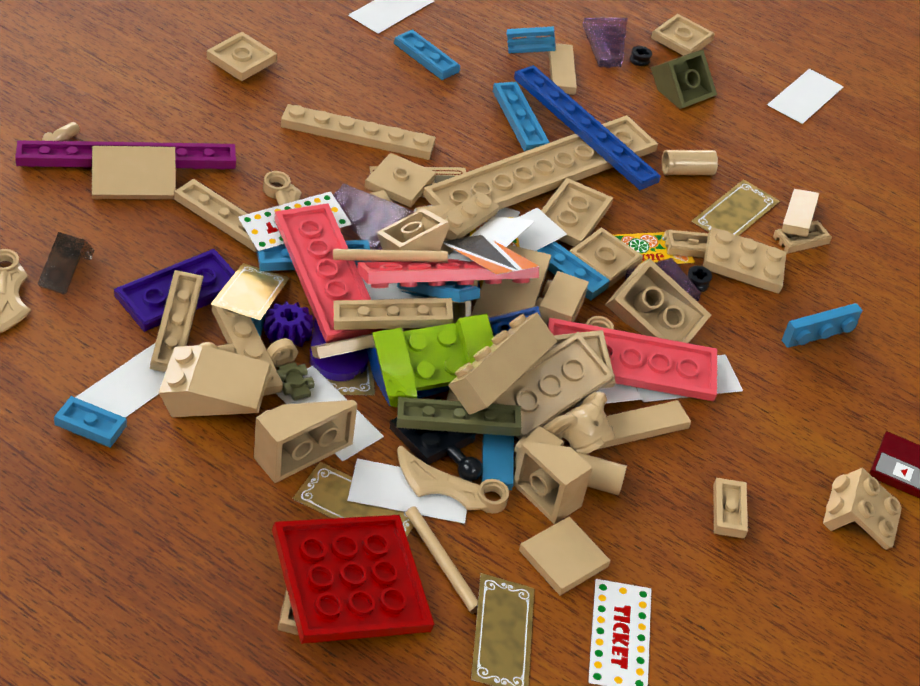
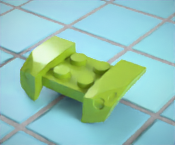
M481 314L462 317L456 323L402 331L401 327L372 332L390 406L398 407V397L417 398V391L448 386L457 377L455 372L460 367L469 362L472 364L475 361L473 356L486 346L491 347L493 345L491 339L494 336L488 315Z

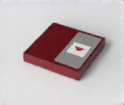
M886 431L869 474L882 483L920 499V445Z

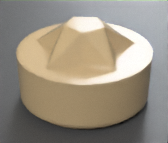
M287 338L275 341L267 349L275 367L292 363L298 354L293 341Z

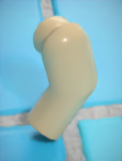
M71 122L57 129L53 134L51 132L45 133L42 141H68L79 133L80 128L77 123Z

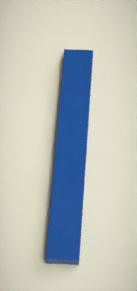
M532 65L515 71L514 79L637 189L643 190L659 183L661 175L537 67Z

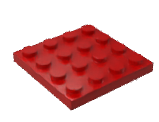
M400 515L274 522L272 533L301 644L432 631L435 624Z

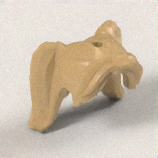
M593 392L578 407L573 408L565 415L554 418L543 426L544 429L558 438H565L570 444L569 447L583 454H588L601 447L604 442L615 439L613 427L609 425L604 412L607 398L603 392Z

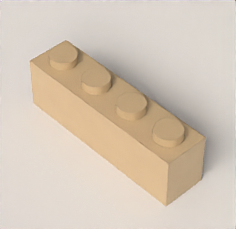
M537 312L528 317H525L524 314L516 317L509 323L511 328L508 331L504 330L491 339L493 342L491 347L486 346L479 350L473 356L475 361L472 364L469 362L455 372L457 377L448 386L469 415L489 407L557 342Z

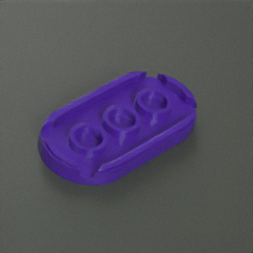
M316 318L311 346L326 343ZM310 348L311 366L329 380L349 381L354 379L355 375L360 372L361 374L365 372L368 367L369 358L366 349L318 359L313 357Z

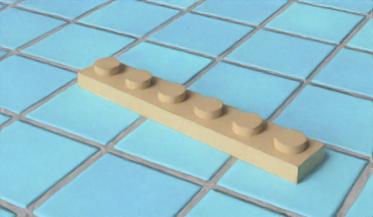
M288 104L281 118V127L427 160H430L436 139L435 136L425 133L412 132L398 127L385 126L375 122H367L348 116L304 108L299 105Z

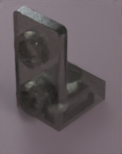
M58 232L38 285L48 290L66 294L80 259L91 260L95 250L84 239Z

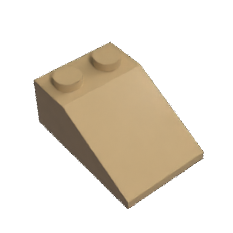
M650 258L638 265L605 304L623 322L642 335L689 343L711 316L702 305Z
M204 345L174 347L159 395L171 417L259 413L272 366L270 362Z
M354 400L283 404L263 412L260 416L256 417L254 459L271 480L277 483L352 445L357 403Z

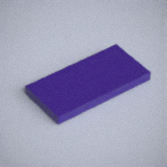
M212 249L114 289V296L145 332L161 324L175 270L204 276L196 310L211 304L235 274V271L215 249Z

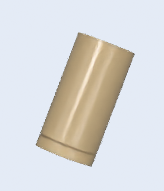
M665 150L662 155V171L664 175H715L717 171L718 157L715 150Z
M577 452L593 467L587 487L619 495L627 465Z

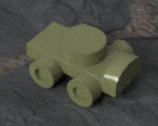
M296 362L278 367L277 373L281 380L284 381L282 388L284 395L290 394L293 401L311 396L310 389L314 388V380L312 377L303 378V376L308 374L305 364L297 366Z

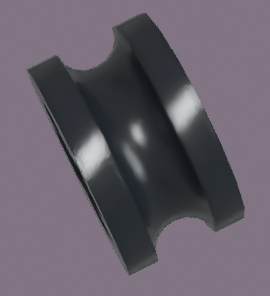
M644 46L633 47L630 62L636 66L649 65L652 51Z
M693 266L688 271L685 281L686 286L692 291L704 292L709 288L712 274L703 266Z

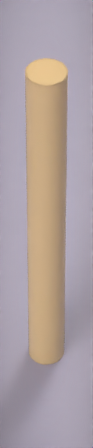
M334 249L333 260L448 263V251Z
M417 507L409 508L405 513L469 612L471 614L477 613L478 599Z

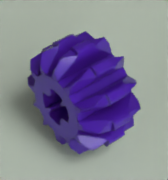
M285 301L284 305L275 303L272 309L267 310L263 330L269 339V343L287 338L292 340L294 345L302 347L304 342L309 341L312 336L314 320L312 319L313 316L309 314L308 307L300 308L298 302L291 305Z

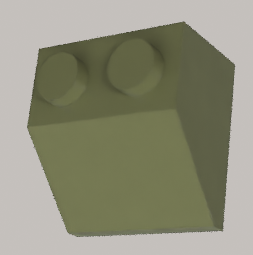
M703 49L651 67L658 91L679 109L717 95Z

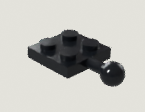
M437 397V398H435L434 400H442V399H441L440 397ZM397 417L390 420V430L424 463L430 465L449 456L458 465V474L462 479L471 482L481 476L483 470L481 462L475 457H466L460 450L475 442L476 433L396 428Z

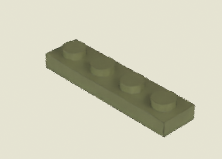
M398 397L396 428L520 436L522 428L521 406L491 404L486 409L469 415L460 401Z

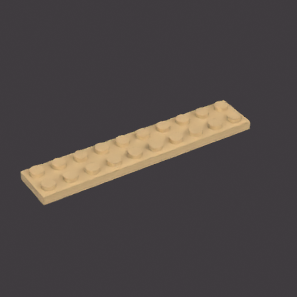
M627 115L602 124L639 157L653 153L657 149L658 143ZM573 134L424 187L423 196L432 206L448 204L451 210L477 192H481L499 205L500 210L559 188L566 178L578 181L613 168V166L577 134Z

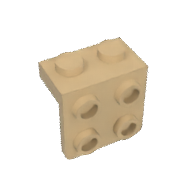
M862 467L849 474L840 475L834 480L823 524L832 531L855 521L884 549H889L894 545L902 508L899 501Z

